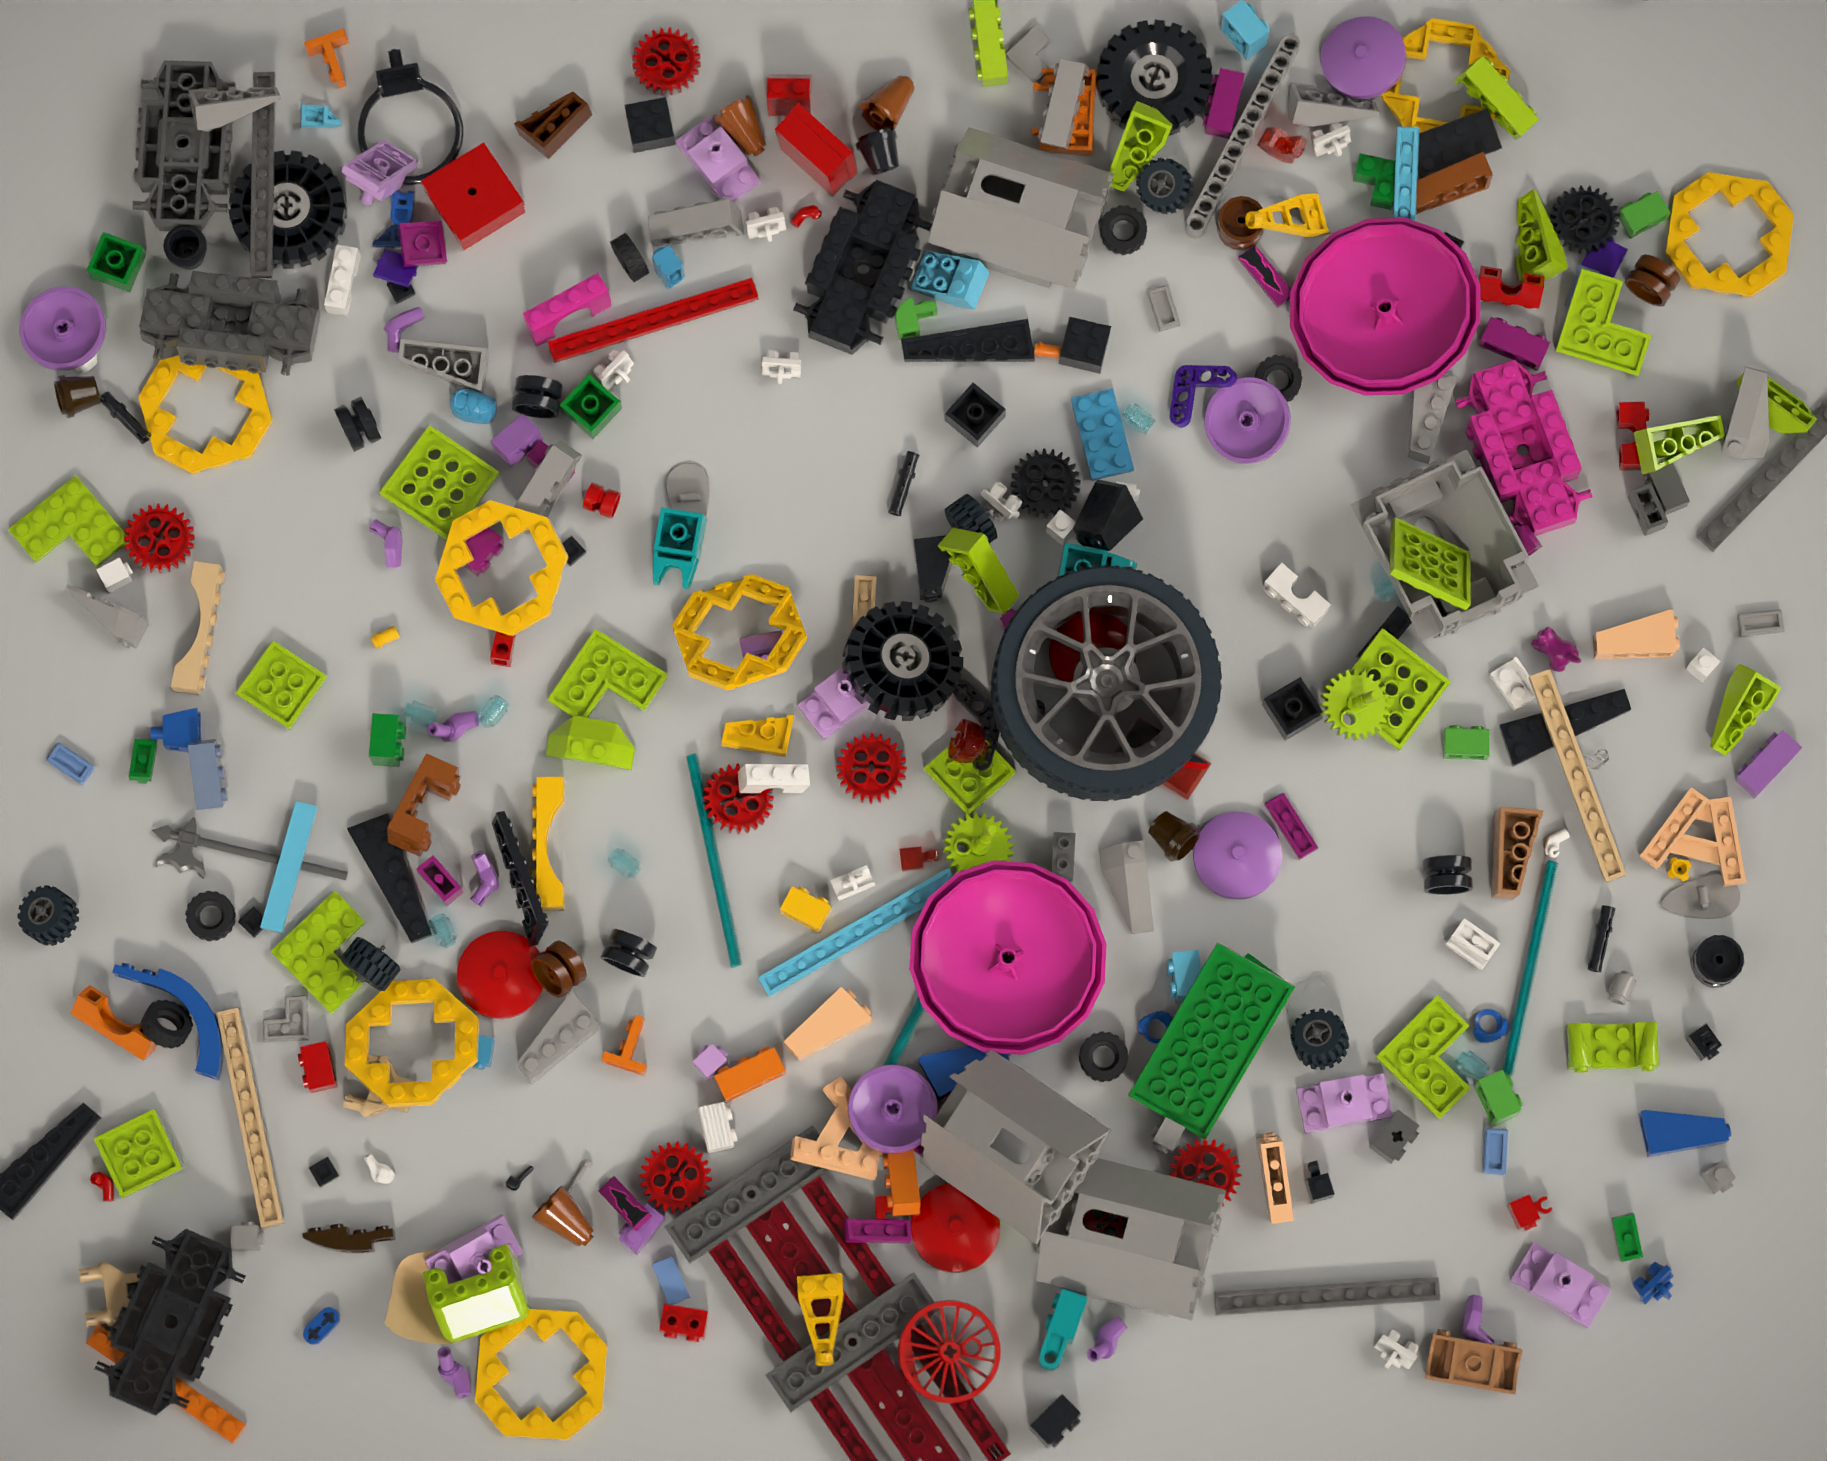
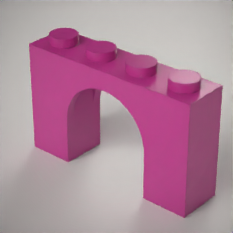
M596 273L522 313L526 329L536 347L553 339L555 337V326L573 312L588 308L592 316H595L612 307L609 291L599 273Z

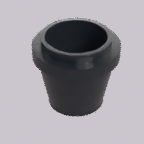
M890 128L865 134L859 137V142L855 144L857 151L861 152L872 175L885 173L899 167L896 145L898 137L896 131H891Z
M180 225L168 232L164 239L163 248L167 259L172 264L183 269L192 270L202 264L207 252V241L198 228L191 225ZM191 250L192 254L190 256H186L185 252Z

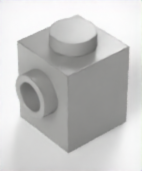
M1165 1117L1162 1125L1157 1124L1151 1134L1154 1137L1152 1144L1156 1145L1155 1149L1163 1154H1167V1152L1172 1154L1185 1127Z
M1724 1160L1701 1175L1714 1194L1719 1190L1724 1193L1734 1186L1731 1182L1736 1179Z
M241 1222V1226H231L230 1248L233 1251L260 1250V1245L264 1244V1231H261V1228L255 1225V1222Z

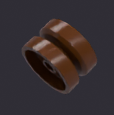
M1238 196L1231 198L1222 206L1219 212L1217 232L1219 238L1226 246L1236 250H1245L1256 245L1261 239L1264 229H1249L1245 222L1248 212L1263 209L1256 200L1250 197Z
M1641 255L1634 266L1635 270H1632L1627 276L1625 285L1630 292L1644 302L1658 307L1665 306L1671 296L1670 291H1674L1681 280L1680 275L1663 260L1652 255Z
M560 940L554 941L546 948L545 952H540L531 961V969L539 984L548 993L557 998L564 997L571 991L572 987L579 985L587 977L585 965L572 947Z

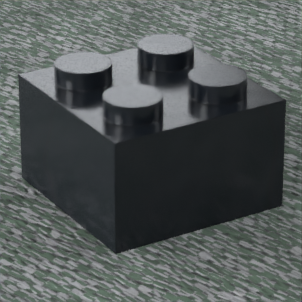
M666 97L624 105L634 153L675 145Z
M1069 316L1059 356V364L1101 374L1111 326Z
M973 382L945 413V421L978 448L1005 418L1006 409Z
M1301 677L1267 696L1262 702L1263 708L1285 741L1323 718V715H1321L1322 709Z
M1061 1394L1029 1426V1430L1047 1449L1051 1445L1055 1448L1064 1439L1062 1434L1067 1429L1071 1432L1080 1424L1079 1418L1081 1413Z

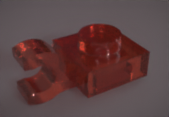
M921 846L900 849L902 872L924 869L923 863L939 861L937 850L922 852Z

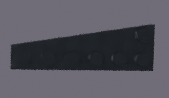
M1028 319L901 339L904 362L1035 361Z
M1625 689L1564 706L1575 737L1631 711ZM1542 713L1499 725L1512 767L1554 748Z
M505 811L496 812L492 821L493 830L502 854L505 869H510L511 871L509 881L511 888H516L517 890L516 904L517 908H522L524 913L522 924L529 946H536L539 944L548 926V917L546 913H543L541 898L534 889L533 877L528 874L526 859L521 855L519 841L512 832V822L509 818L507 819Z
M388 813L347 828L411 943L431 937L432 933L402 850L388 841L387 827L391 821Z
M83 1102L63 1119L57 1127L50 1130L44 1138L31 1146L24 1155L11 1163V1166L0 1173V1210L14 1221L98 1123L101 1117Z

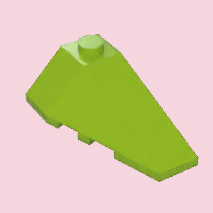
M1136 101L1109 172L1115 173L1111 187L1124 192L1136 179L1139 172L1143 170L1142 167L1149 164V161L1165 145L1172 124L1156 108Z
M1533 189L1518 199L1517 206L1519 237H1516V245H1519L1518 256H1515V265L1520 282L1523 273L1545 276V279H1550L1568 268L1564 249L1553 229V225L1537 190Z
M1738 664L1728 681L1710 747L1726 756L1743 738V732L1749 725L1753 727L1757 722L1756 718L1761 712H1767L1772 706L1781 687L1758 672Z

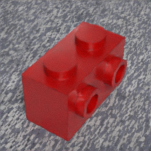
M664 1304L659 1331L664 1333L663 1337L677 1339L678 1335L686 1337V1341L699 1343V1339L705 1340L709 1312Z

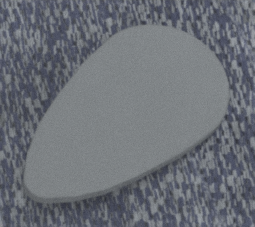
M686 463L678 465L669 473L666 480V489L671 508L704 514L706 517L709 503V479L706 472L695 464Z
M1714 874L1698 878L1675 888L1663 898L1661 906L1673 914L1685 917L1723 918L1732 914L1738 907L1740 891L1737 885L1724 887L1722 875Z

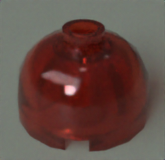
M967 719L960 720L954 731L958 732L956 737H951L948 757L951 758L950 760L968 764L976 761L981 754L984 755L986 753L988 743L986 742L984 730L979 724Z

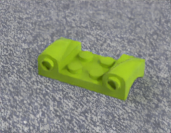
M1634 1022V1024L1568 1023L1566 1025L1568 1070H1575V1073H1586L1588 1070L1641 1069L1643 1072L1655 1071V1068L1659 1067L1657 1022Z

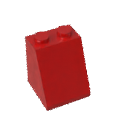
M769 74L767 77L768 116H787L797 103L802 105L811 114L812 75Z

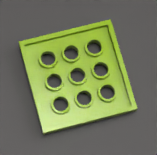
M429 425L381 489L379 495L447 541L453 520L477 507L499 477L500 472ZM432 450H438L441 452V455L438 459L432 460L429 458V453ZM449 462H456L458 464L457 470L453 472L448 471L446 466ZM426 467L428 473L424 477H419L416 475L417 469ZM472 473L476 476L475 481L470 484L464 481L465 475ZM437 479H443L446 481V484L443 488L437 489L434 487V482ZM407 484L415 486V491L412 494L404 493L403 489ZM454 491H461L463 497L460 500L455 501L451 498V494ZM424 496H430L433 498V502L429 506H424L421 504V499ZM448 508L450 509V515L442 518L438 515L439 510Z
M1395 517L1391 522L1390 575L1397 580L1411 584L1416 589L1430 593L1435 598H1441L1454 607L1467 610L1471 605L1470 552Z
M1383 628L1380 629L1349 671L1351 674L1352 670L1357 669L1359 675L1361 671L1366 670V677H1368L1369 671L1374 670L1378 673L1381 680L1378 685L1380 688L1387 684L1395 686L1396 693L1385 699V702L1391 704V706L1385 708L1390 715L1383 716L1387 723L1380 724L1382 728L1380 731H1374L1398 751L1402 749L1451 683L1450 680ZM1383 653L1391 656V663L1389 665L1381 662V655ZM1399 667L1407 668L1409 672L1407 678H1401L1398 675ZM1417 680H1422L1425 683L1426 688L1424 692H1420L1415 688ZM1404 697L1412 699L1413 706L1411 709L1403 706L1402 701ZM1392 714L1400 717V724L1398 726L1390 723V716Z

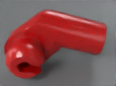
M816 205L802 207L794 215L790 223L794 227L799 228L806 218L811 217L817 220L821 217L822 212Z
M102 1172L92 1173L90 1181L102 1189L103 1202L114 1201L113 1180Z

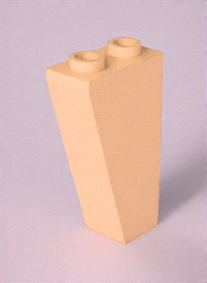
M1667 610L1597 632L1593 638L1595 659L1673 657L1676 650H1679V638L1675 637V629H1678V617L1674 616V610Z
M840 987L784 1041V1046L800 1061L868 1026L872 1022L870 1017L872 1012L864 1004L860 1006L855 1001L857 997L849 989L844 990Z
M1274 1132L1263 1133L1261 1137L1256 1138L1269 1221L1272 1224L1294 1221L1283 1141L1278 1135H1274Z

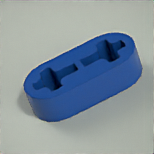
M330 1307L323 1309L304 1329L303 1337L305 1341L311 1345L321 1343L339 1324L340 1314L338 1311ZM334 1313L333 1318L335 1321L333 1323L327 1322L323 1326L322 1323L326 1320L325 1314ZM321 1327L317 1333L318 1339L312 1338L309 1340V1331L311 1329L315 1331Z

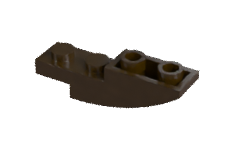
M343 1224L330 1225V1229L321 1230V1227L309 1228L307 1233H302L306 1241L316 1246L345 1253L375 1252L374 1243L396 1240L394 1229L389 1228L388 1225L375 1227L376 1231L367 1232L366 1229L354 1230L351 1235L347 1226L343 1227Z

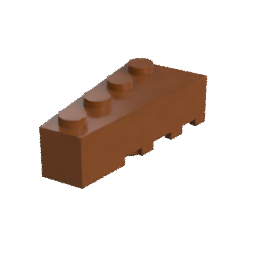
M1484 152L1417 180L1416 215L1488 189L1493 173Z

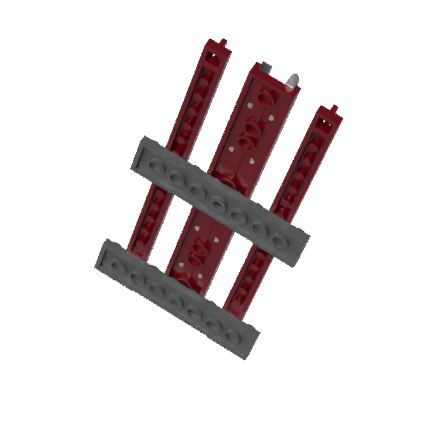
M812 1125L797 1135V1137L816 1141L819 1133ZM792 1140L664 1226L689 1264L709 1252L783 1361L782 1364L765 1375L790 1413L810 1401L850 1461L878 1460L828 1388L845 1375L848 1376L905 1461H961L884 1349L900 1338L904 1326L918 1310L934 1303V1300L915 1273H912L895 1285L866 1243H845L844 1220L849 1219V1217L820 1177L828 1169L790 1160ZM799 1189H802L876 1297L875 1300L858 1311L844 1291L833 1351V1364L828 1366L815 1365L816 1354L812 1343L804 1349L800 1347L728 1241L729 1237L746 1227L800 1306L797 1277L832 1274V1272L783 1202V1200ZM748 1191H755L750 1197L747 1196ZM829 1298L814 1299L811 1302L814 1315L816 1317L828 1316L832 1304ZM939 1308L927 1312V1316L931 1317L939 1311ZM921 1316L914 1323V1326L930 1336L921 1324L926 1319L924 1316ZM819 1323L815 1325V1329L820 1335L818 1339H827L830 1334V1324ZM911 1329L912 1343L938 1348L937 1345ZM912 1346L915 1356L938 1352ZM939 1356L919 1359L924 1367ZM941 1360L926 1369L930 1377ZM945 1362L933 1378V1382L939 1391ZM948 1364L942 1394L944 1397L956 1396L950 1364ZM956 1375L959 1395L962 1396L969 1393ZM973 1398L965 1402L949 1404L988 1461H1003L1011 1455Z

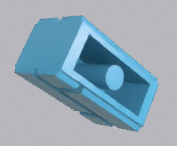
M662 246L655 250L652 257L654 271L666 288H672L684 280L683 263L676 256L670 246L665 248Z

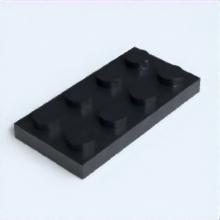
M1488 108L1419 133L1418 171L1421 179L1481 152L1487 155L1502 149Z

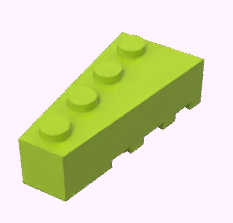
M972 0V8H968L970 21L974 20V27L971 28L972 40L977 41V47L974 48L975 60H979L980 67H976L977 79L982 80L983 87L1008 84L1005 48H1003V30L1000 28L1001 13L1000 7L998 8V0Z
M1484 56L1470 63L1453 79L1458 85L1462 83L1467 87L1466 93L1471 98L1475 97L1481 101V108H1488L1491 115L1495 114L1497 116L1495 121L1515 140L1526 133L1539 120L1536 116V111L1523 102L1521 94L1508 85L1507 78L1499 74L1494 69L1493 62Z
M1721 415L1634 432L1642 475L1657 471L1693 453L1697 449L1724 437Z
M952 528L938 544L941 551L946 550L950 554L949 561L953 566L958 565L964 572L961 575L964 580L975 586L973 591L989 611L1005 614L1018 599L1019 594L1015 589L1014 583L1010 581L1006 574V569L1001 565L996 552L991 548L988 538L983 533Z

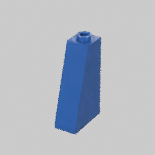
M966 1046L924 1055L918 1058V1062L940 1100L951 1094L957 1085V1082L949 1076L954 1073L959 1075L964 1072L966 1065L976 1059L978 1061L983 1060L987 1052H982L972 1046ZM998 1053L1008 1061L1010 1060L1008 1056L1011 1054Z
M1643 1110L1638 1113L1647 1158L1724 1144L1731 1137L1730 1126L1725 1123L1724 1118Z

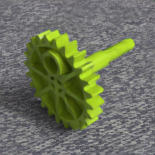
M1357 669L1352 670L1351 674L1346 670L1343 672V676L1338 673L1335 675L1336 680L1333 678L1329 680L1331 686H1324V690L1328 693L1320 696L1325 699V702L1321 703L1320 706L1326 709L1321 715L1328 716L1324 723L1331 722L1330 730L1337 728V736L1345 733L1344 737L1346 740L1351 735L1354 741L1359 739V735L1362 740L1367 738V734L1370 737L1374 736V730L1380 731L1382 729L1380 724L1387 723L1383 716L1390 715L1385 710V708L1391 706L1390 703L1385 702V699L1390 697V695H1383L1382 693L1386 686L1380 688L1378 685L1381 680L1379 679L1374 682V674L1366 677V670L1361 671L1359 675ZM1344 715H1348L1350 717V725L1344 722Z
M977 812L973 814L972 818L969 814L964 816V820L959 817L956 820L957 824L952 823L950 826L951 830H948L945 834L949 837L943 841L945 845H948L943 849V852L949 853L945 861H952L949 868L956 867V873L994 860L1011 861L1008 857L1014 855V852L1009 850L1013 848L1014 843L1008 842L1012 835H1005L1008 827L1001 829L1002 821L994 823V816L988 820L986 819V813H983L981 818L978 817ZM957 845H963L966 848V852H959Z

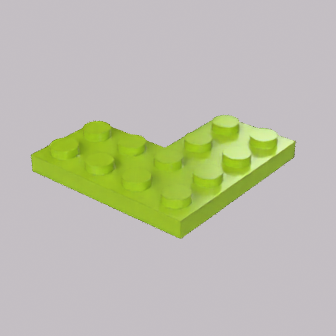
M1581 269L1556 352L1639 376L1652 335L1610 323L1623 281Z
M76 475L8 529L36 563L70 536L97 568L127 544L124 542V537L127 536Z
M595 629L547 701L571 717L589 718L609 689L645 712L668 678V674Z
M334 891L271 950V953L332 1015L364 985L362 981L359 983L355 981L357 976L342 963L335 952L366 922Z
M1439 995L1375 1057L1438 1120L1471 1089L1439 1057L1469 1027Z

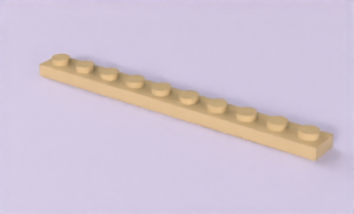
M1548 669L1528 677L1603 880L1606 883L1626 876V871L1551 670Z
M237 1007L216 1012L260 1225L263 1229L284 1224L240 1010Z

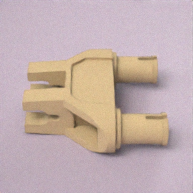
M369 1055L368 1064L389 1063V1083L415 1082L399 1077L387 1056L376 1057ZM369 1091L366 1099L346 1094L345 1099L347 1101L343 1102V1108L361 1112V1115L366 1118L373 1117L391 1108L408 1113L410 1106L388 1107L371 1091Z
M105 1261L101 1262L99 1266L79 1268V1274L83 1275L80 1276L81 1283L99 1279L103 1281L107 1308L103 1311L85 1313L86 1326L107 1324L110 1327L114 1326L119 1321L117 1318L122 1307L127 1308L130 1301L127 1298V1285L138 1284L140 1279L136 1277L138 1272L124 1274Z

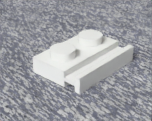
M1517 657L1490 673V677L1514 711L1535 697L1528 678L1530 675Z
M1464 918L1446 943V946L1482 971L1501 943Z

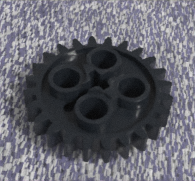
M1580 185L1578 191L1571 187L1570 194L1564 191L1563 198L1558 196L1556 200L1558 204H1553L1552 209L1554 211L1550 214V217L1554 218L1551 220L1553 226H1556L1553 229L1556 233H1559L1558 239L1564 240L1563 247L1568 244L1571 245V252L1575 247L1578 248L1579 254H1581L1583 249H1586L1587 254H1590L1591 248L1598 252L1599 245L1606 248V240L1612 242V235L1616 236L1618 232L1615 228L1619 227L1620 222L1615 220L1619 219L1620 214L1614 213L1618 206H1611L1613 198L1606 200L1607 192L1600 195V188L1592 192L1590 185L1587 191L1584 190L1582 185ZM1588 202L1592 208L1586 209L1582 206V203ZM1596 209H1600V211L1592 214ZM1571 214L1574 216L1575 220H1567L1565 218V215ZM1590 216L1588 221L1584 220L1580 223L1581 218L1586 219ZM1595 219H1602L1605 224L1598 225ZM1575 225H1578L1574 230L1569 229L1574 227ZM1583 230L1588 234V236L1581 237L1578 234V231Z
M1043 448L1042 454L1034 450L1033 457L1027 453V461L1020 458L1019 463L1021 466H1014V470L1017 473H1012L1011 478L1016 481L1010 482V487L1016 489L1012 490V495H1018V498L1023 502L1021 509L1023 510L1028 507L1029 515L1036 511L1037 518H1039L1041 513H1044L1047 519L1051 512L1053 516L1057 514V510L1065 513L1064 506L1071 508L1070 500H1077L1074 494L1080 492V489L1076 486L1080 485L1081 480L1075 478L1079 476V471L1073 472L1076 464L1068 465L1070 457L1062 459L1063 452L1055 456L1054 449L1051 450L1050 454H1047L1045 448ZM1033 469L1038 470L1040 475L1032 477L1029 475V471ZM1059 469L1062 474L1056 477L1051 475L1050 471ZM1043 480H1047V487H1044ZM1037 490L1041 495L1038 498H1033L1029 493ZM1053 490H1060L1062 496L1054 497L1051 492Z

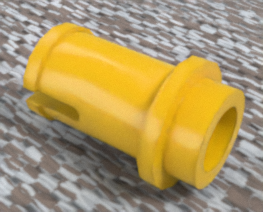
M395 626L378 634L375 632L370 637L375 648L380 647V649L383 648V645L400 638Z

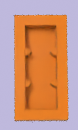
M344 28L305 41L304 44L309 57L321 53L325 65L330 64L332 70L328 71L331 82H336L338 89L346 87L334 52V48L349 44Z
M635 1015L633 1020H629L626 1032L629 1033L627 1040L622 1041L619 1053L622 1055L618 1056L604 1051L601 1059L604 1064L645 1076L647 1065L632 1060L645 1022L644 1017Z

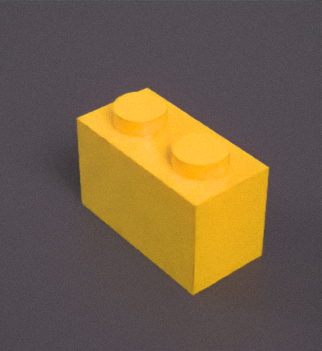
M792 886L780 908V913L820 933L832 910L831 906L828 905L829 901L820 896L815 898L809 895L810 892L801 886H798V888Z

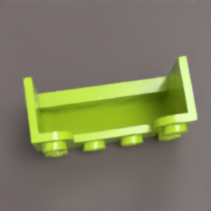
M508 1244L496 1247L490 1252L488 1261L491 1263V1271L486 1272V1274H479L449 1284L447 1275L442 1269L434 1268L422 1272L430 1306L440 1331L448 1342H458L521 1321L527 1317L529 1305L518 1260Z

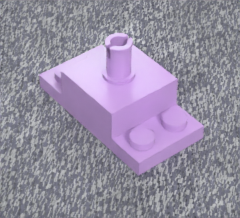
M710 117L704 119L675 141L678 148L719 198H727L734 203L761 183L758 176L747 164L745 155L722 127L718 128Z
M382 140L346 163L341 172L347 175V181L363 190L359 198L360 201L365 205L373 204L374 197L382 201L399 190L406 174L416 169L419 161L386 140Z
M842 667L814 688L815 692L797 705L823 740L827 739L870 706V703L867 701L861 704L854 697L857 690L852 689L851 683L846 680L848 674H843Z
M1384 1073L1365 1077L1364 1074L1320 1082L1316 1086L1296 1089L1305 1134L1393 1117Z
M501 1214L423 1259L429 1270L434 1268L442 1269L447 1275L448 1283L452 1284L491 1271V1263L488 1261V1256L496 1247L508 1244L516 1258L522 1255L523 1252L505 1217Z
M1535 1242L1531 1245L1510 1280L1587 1329L1611 1289L1593 1279L1594 1275L1557 1252L1553 1254Z

